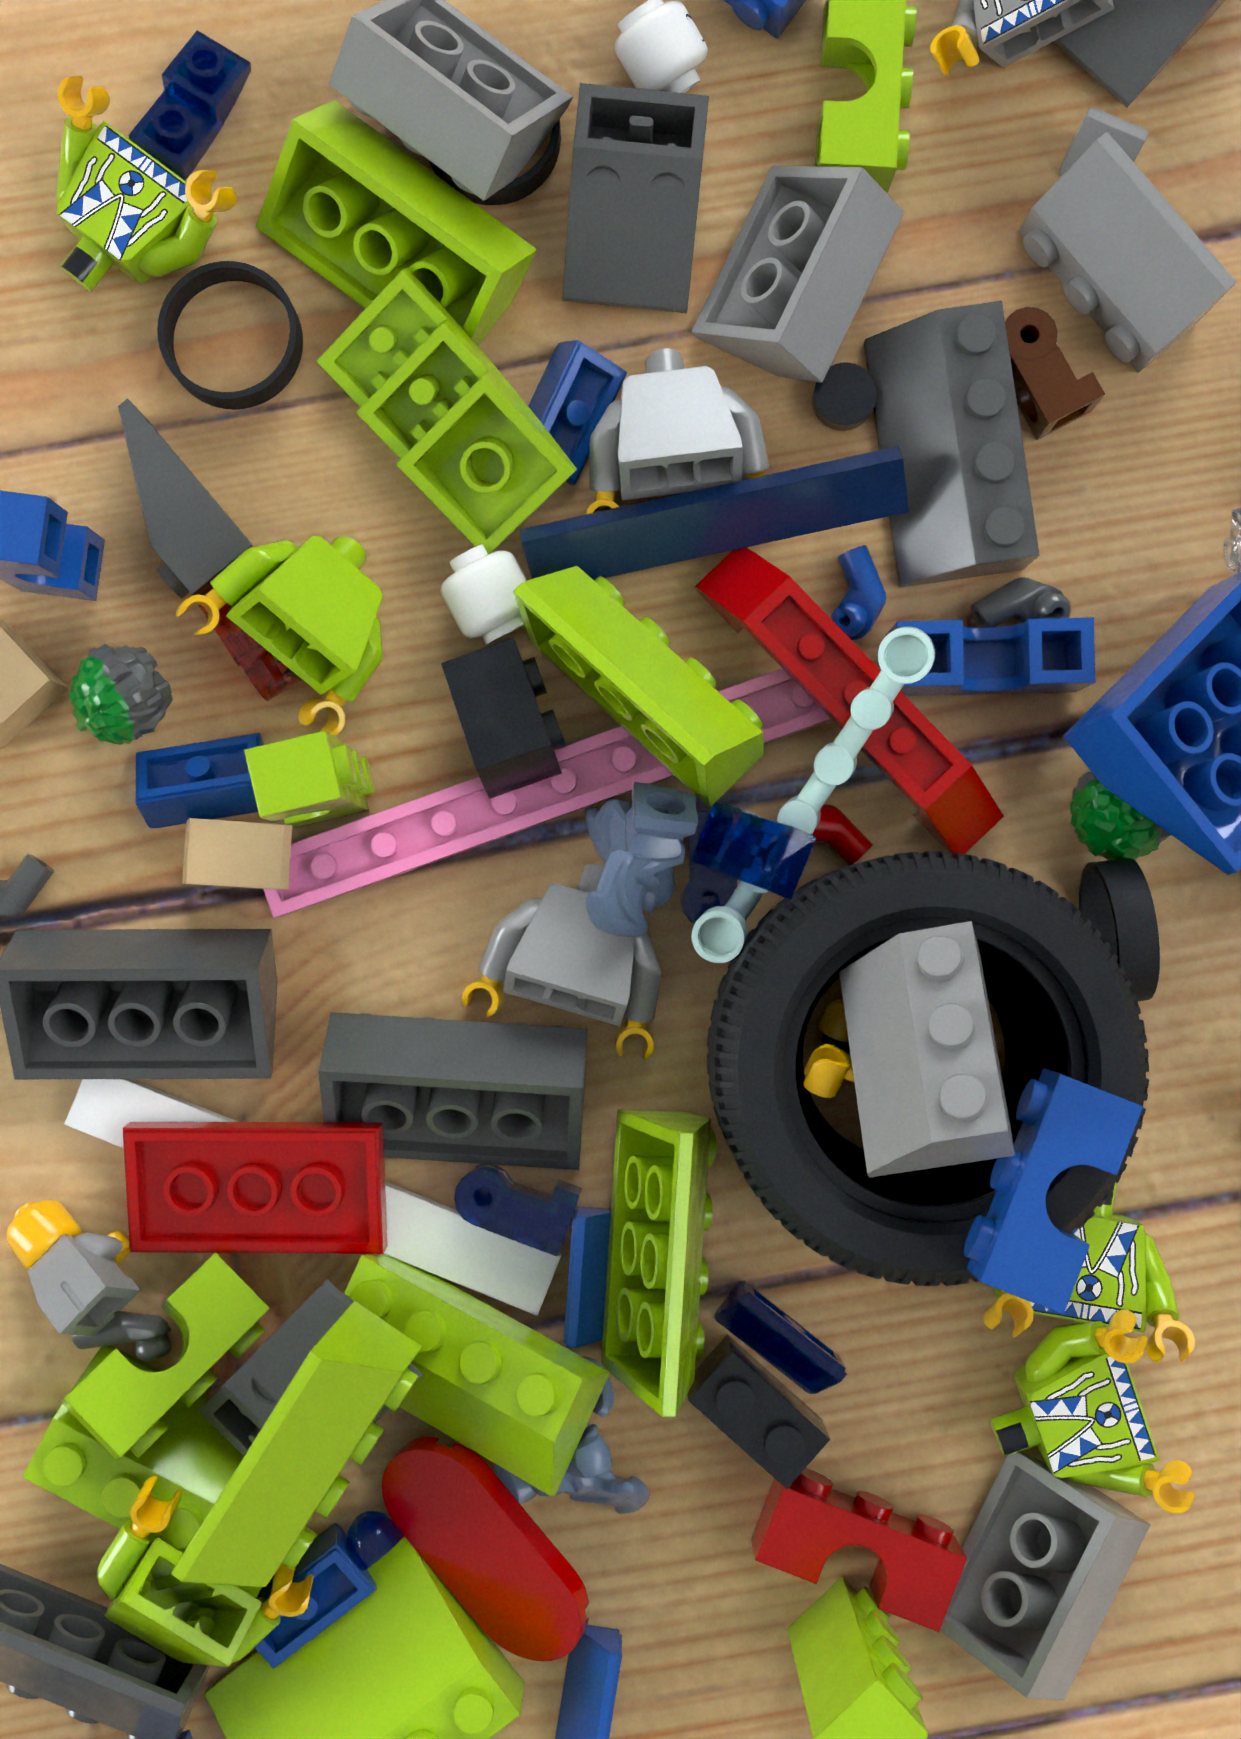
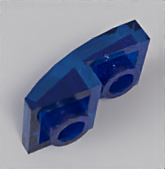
M197 30L161 74L164 91L128 135L129 140L186 181L211 146L233 109L251 72V63Z

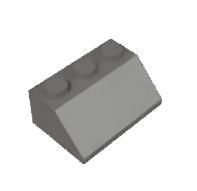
M383 0L353 15L329 81V85L348 98L351 105L358 112L368 117H373L397 135L407 149L418 155L425 156L450 175L453 182L459 188L468 193L475 194L483 201L514 181L567 110L573 96L445 0Z
M1108 132L1098 138L1037 201L1018 231L1023 237L1024 248L1031 259L1041 267L1048 266L1064 285V294L1072 307L1083 315L1089 314L1105 333V342L1114 356L1122 362H1130L1138 372L1143 370L1192 329L1236 283L1233 277Z
M771 166L691 333L698 339L778 377L823 382L862 303L874 274L889 247L904 211L863 167Z
M972 921L900 933L839 972L866 1168L869 1178L1015 1156L981 957Z
M1023 1451L1008 1455L962 1546L967 1560L940 1631L1026 1698L1064 1700L1151 1524L1092 1486L1071 1482L1066 1478L1054 1477L1046 1463Z

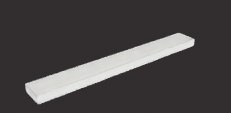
M82 1079L64 1124L124 1148L123 1127L129 1122L238 1121L135 1079ZM385 1181L388 1245L384 1252L385 1255L536 1316L538 1315L562 1252Z

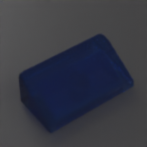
M739 1281L715 1312L714 1318L719 1324L809 1394H817L840 1383L847 1375L846 1368L836 1352L746 1281Z

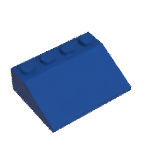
M1241 572L1209 587L1063 736L1106 789L1227 875L1237 873L1241 868Z

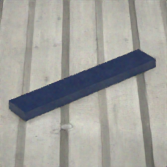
M899 446L520 529L521 543L532 579L574 566H578L593 580H596L599 576L608 578L907 513L909 508L904 460Z

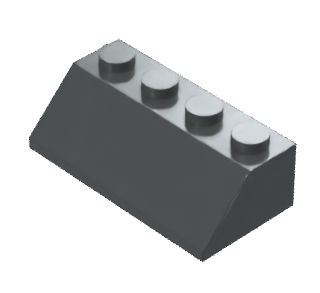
M1002 301L938 309L866 338L864 349L867 369L877 387V400L873 410L879 450L899 446L904 460L909 512L889 516L899 588L1024 570L1040 555Z
M272 929L16 930L0 957V1008L14 1079H271L274 1061L278 984Z
M331 1012L318 1071L323 1122H383L384 1157L579 1170L588 1029Z
M0 1564V1682L5 1683L7 1688L19 1697L27 1699L42 1698L66 1708L67 1713L78 1721L89 1724L101 1722L125 1732L129 1739H179L188 1722L210 1665L182 1663L107 1619L104 1615L108 1607Z

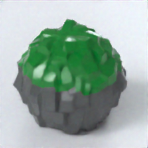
M104 644L99 648L94 647L90 649L87 657L80 661L77 675L72 678L71 691L68 695L74 708L73 715L77 720L76 726L79 731L92 733L99 742H109L118 745L130 744L133 740L142 737L143 734L154 732L157 724L165 717L166 710L173 701L170 684L164 680L158 671L154 670L157 662L150 653H147L145 648L129 647L128 645L110 647Z
M1086 772L1078 779L1077 787L1072 792L1073 801L1070 803L1071 825L1075 827L1074 831L1078 835L1080 843L1086 845L1088 851L1095 857L1102 856L1108 860L1123 858L1136 860L1138 857L1146 856L1152 851L1158 850L1159 844L1171 836L1167 831L1106 789L1092 772Z

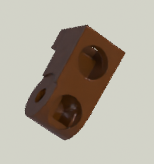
M1024 307L1017 309L1009 315L1005 325L1017 405L1036 440H1039L1092 412L1105 393L1093 372L1077 380L1062 351L1056 344L1058 331L1055 321L1047 312L1035 307Z

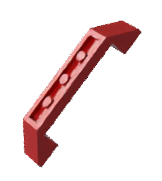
M747 547L732 550L694 589L737 633L744 628L842 730L851 717L853 699L862 690L872 685L881 670L789 575ZM899 691L893 700L894 709L890 719L882 727L873 730L861 751L918 809L913 816L950 854H966L1004 815L972 764Z

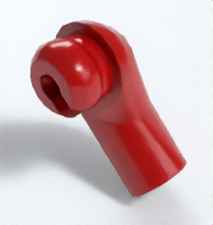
M823 805L820 809L821 818L818 826L810 836L801 839L794 849H799L806 841H827L849 865H852L873 844L841 810L833 805Z

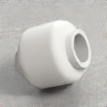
M648 0L617 24L621 34L615 42V53L636 89L686 93L701 81L695 69L706 59L708 48L681 2L669 1L664 3L662 0Z
M481 544L449 562L455 573L443 582L440 591L461 633L465 637H482L487 645L524 625L513 590L522 582L527 581L511 552L496 551L488 555L484 545Z

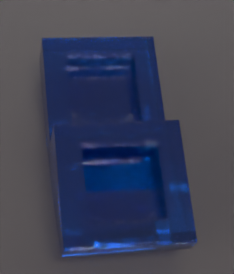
M715 802L690 861L791 900L817 837L796 827L764 819L744 809Z

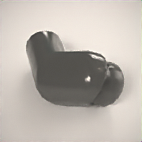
M1021 577L1014 579L971 605V612L980 628H992L1012 617L1023 621L1036 618H1069L1071 605L1067 597L1057 588Z
M27 854L8 880H0V920L15 919L25 913L54 873V870L37 857Z
M116 1311L114 1313L115 1317L96 1336L72 1335L74 1344L81 1350L135 1341L136 1356L142 1361L166 1356L171 1350V1342L167 1336L171 1328L167 1321L158 1315Z

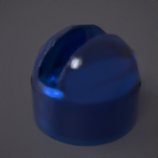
M367 1511L358 1515L349 1527L347 1545L352 1557L364 1571L386 1555L404 1535L393 1520L384 1513Z

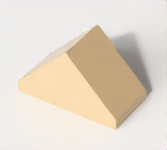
M0 619V748H4L62 695L68 687L9 623Z
M189 818L186 821L182 884L288 890L292 825Z

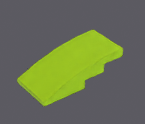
M408 268L401 270L316 361L360 406L356 413L400 458L396 465L475 547L483 544L488 555L577 470L548 430L501 372Z

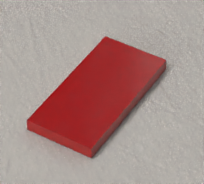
M129 1122L123 1127L130 1252L384 1254L388 1246L383 1122Z

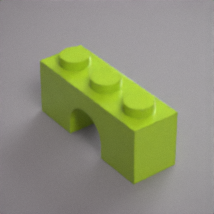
M825 0L820 67L844 68L854 72L864 82L867 93L852 101H823L817 125L815 166L863 167L886 193L889 191L895 171L906 169L909 153L910 133L909 130H899L900 108H909L912 94L913 68L903 67L904 47H912L917 8L913 5H906V0Z
M325 730L244 750L260 818L270 821L284 819L285 825L299 828L369 811L366 795L374 794L375 786L366 756L360 757L357 750H354Z
M216 1252L161 1306L176 1322L183 1337L182 1353L178 1362L173 1367L160 1372H146L133 1366L115 1349L62 1401L64 1407L116 1460L122 1457L129 1449L139 1458L168 1429L160 1418L179 1399L189 1408L218 1379L209 1369L227 1351L236 1359L239 1358L265 1332L257 1321L270 1308Z

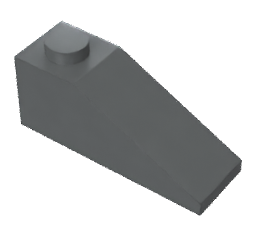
M127 398L118 408L150 545L164 561L156 570L181 599L189 593L205 596L213 589L210 581L240 554L254 547V545L148 419Z

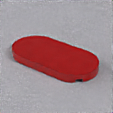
M424 1436L406 1443L388 1463L382 1477L384 1504L400 1532L480 1628L499 1646L519 1657L534 1661H553L569 1654L585 1632L589 1620L585 1612L589 1604L587 1591L574 1568L490 1467L473 1451L458 1443H454L451 1448L443 1444H435L439 1440L437 1437Z

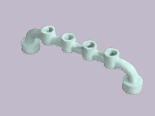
M901 627L890 632L882 640L878 650V662L881 671L872 685L862 690L853 699L851 717L835 741L827 744L818 752L814 759L813 774L799 795L788 800L780 809L777 817V828L763 849L754 852L744 863L742 880L725 906H716L708 909L694 924L691 935L692 943L696 952L703 959L712 963H725L734 959L741 952L748 938L746 919L763 894L772 891L779 884L785 873V861L798 842L810 836L816 829L821 818L820 809L836 785L844 783L853 774L857 765L856 756L873 730L882 727L890 719L894 709L893 700L903 685L919 681L932 668L935 660V648L931 638L924 631L915 627Z

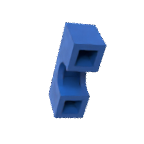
M0 490V579L22 592L96 601L105 539L87 526L66 524L68 512L47 496Z
M1094 617L1027 619L1025 622L1017 625L992 628L964 627L963 620L897 621L886 633L887 636L893 630L901 627H915L924 631L934 644L935 660L932 668L919 681L903 685L900 691L905 696L1073 693L1096 683Z
M1045 1068L1042 1070L1039 1081L1031 1079L1027 1083L1016 1111V1119L1021 1121L1022 1125L1014 1143L1015 1156L997 1158L990 1179V1187L995 1189L996 1193L987 1216L978 1215L975 1218L964 1246V1255L970 1258L967 1269L981 1283L1064 1315L1090 1245L1075 1234L1052 1224L1046 1210L1048 1188L1052 1180L1060 1172L1076 1165L1093 1166L1117 1176L1143 1106Z

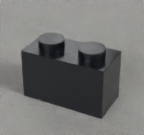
M514 637L441 663L476 771L489 799L562 773L554 750L566 746L554 710L552 709L544 713L540 712L535 697L547 693L535 657L522 661Z
M728 1334L695 1370V1380L687 1394L688 1401L786 1489L830 1441L822 1418Z

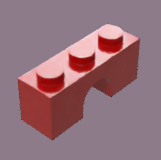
M807 1468L801 1472L787 1489L775 1478L773 1479L751 1537L755 1561L817 1584L826 1560L834 1551L848 1545L867 1547L878 1555L877 1565L869 1584L877 1608L940 1632L967 1560L959 1542L953 1536L954 1530L950 1526L924 1514H918L914 1521L893 1513L894 1507L892 1504L869 1492L858 1491L856 1497L832 1489L833 1482L830 1479Z

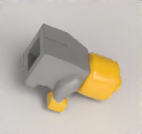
M53 1199L29 1202L16 1211L14 1219L7 1229L6 1238L12 1251L23 1266L28 1269L27 1272L39 1307L59 1334L96 1336L115 1317L114 1313L121 1311L140 1291L131 1277L125 1276L117 1266L130 1253L128 1238L122 1231H114L107 1236L88 1232L82 1233L80 1226L65 1206Z

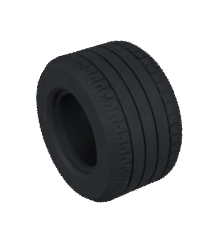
M939 851L899 853L839 868L798 888L799 890L792 892L777 903V906L771 909L758 922L756 928L749 932L743 949L730 961L727 967V974L723 975L717 991V1000H714L710 1017L711 1026L708 1028L707 1073L710 1079L708 1083L719 1126L723 1131L722 1134L740 1171L744 1174L745 1180L755 1195L761 1199L765 1208L776 1220L781 1221L782 1226L798 1240L803 1239L806 1246L821 1256L828 1255L830 1261L849 1270L855 1267L859 1274L875 1279H881L883 1276L887 1282L905 1285L910 1284L911 1281L915 1286H939L940 1282L945 1286L969 1283V1279L978 1282L979 1280L967 1269L970 1258L964 1255V1246L975 1218L978 1215L987 1216L996 1190L990 1187V1179L997 1159L869 1178L864 1149L845 1139L828 1124L815 1105L810 1092L804 1087L803 1047L807 1026L813 1010L827 989L840 977L839 972L896 935L972 921L981 957L987 997L996 1012L1004 1038L1005 1066L1002 1082L1014 1145L1022 1122L1016 1119L1020 1097L1031 1079L1039 1081L1043 1068L1143 1106L1144 1101H1147L1149 1079L1146 1078V1072H1149L1148 1049H1145L1144 1046L1147 1038L1144 1021L1139 1019L1138 1016L1141 1014L1135 992L1129 989L1132 985L1123 966L1116 963L1118 957L1108 942L1100 939L1101 933L1087 917H1080L1081 911L1065 897H1059L1058 899L1059 894L1057 891L1041 881L1034 882L1032 876L1018 869H1007L1005 864L987 858L979 860L977 856L949 854L948 852ZM1145 1108L1141 1111L1117 1176L1093 1166L1076 1165L1063 1170L1052 1180L1046 1194V1210L1054 1226L1073 1233V1230L1076 1228L1081 1229L1095 1214L1093 1210L1097 1206L1101 1207L1106 1198L1113 1191L1111 1189L1114 1182H1119L1123 1171H1125L1127 1157H1132L1133 1149L1139 1138L1136 1137L1138 1129L1141 1130Z

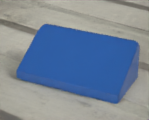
M579 340L560 342L556 346L528 405L577 468L565 481L570 485L576 484L589 456L590 436L608 405L614 402L627 374L625 370Z
M254 733L137 752L136 805L147 826L150 828H161L186 824L189 818L217 819L258 812L244 750L262 746L261 734Z
M578 1206L577 1210H574L563 1342L567 1343L566 1347L569 1348L585 1346L602 1341L611 1209Z
M337 1523L332 1524L314 1538L295 1567L292 1582H301L308 1575H314L308 1608L303 1614L287 1617L280 1615V1624L254 1647L273 1669L377 1590L375 1581L349 1538ZM274 1576L266 1587H262L256 1599H268L270 1597Z
M587 1625L580 1640L568 1654L555 1739H609L622 1660V1635L619 1634V1630Z

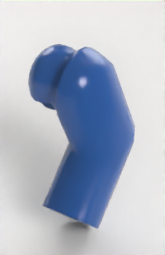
M867 545L851 549L838 556V561L849 588L838 608H835L832 612L831 619L851 640L861 639L872 630L887 598Z

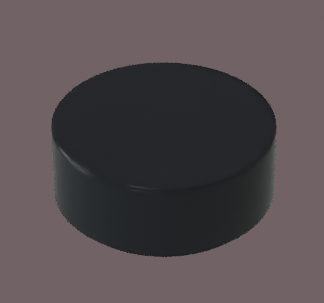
M848 362L834 364L830 366L823 382H816L812 394L814 412L818 419L829 428L840 431L855 429L869 418L876 404L877 387L873 377L863 367Z

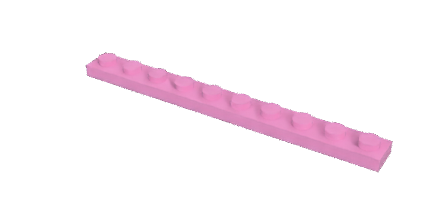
M783 669L718 691L730 703L735 699H739L757 714L763 723L761 731L763 732L764 744L832 720ZM620 726L554 750L562 773L489 799L480 777L292 843L289 889L263 890L273 918H280L632 792L634 782L652 785L675 775Z

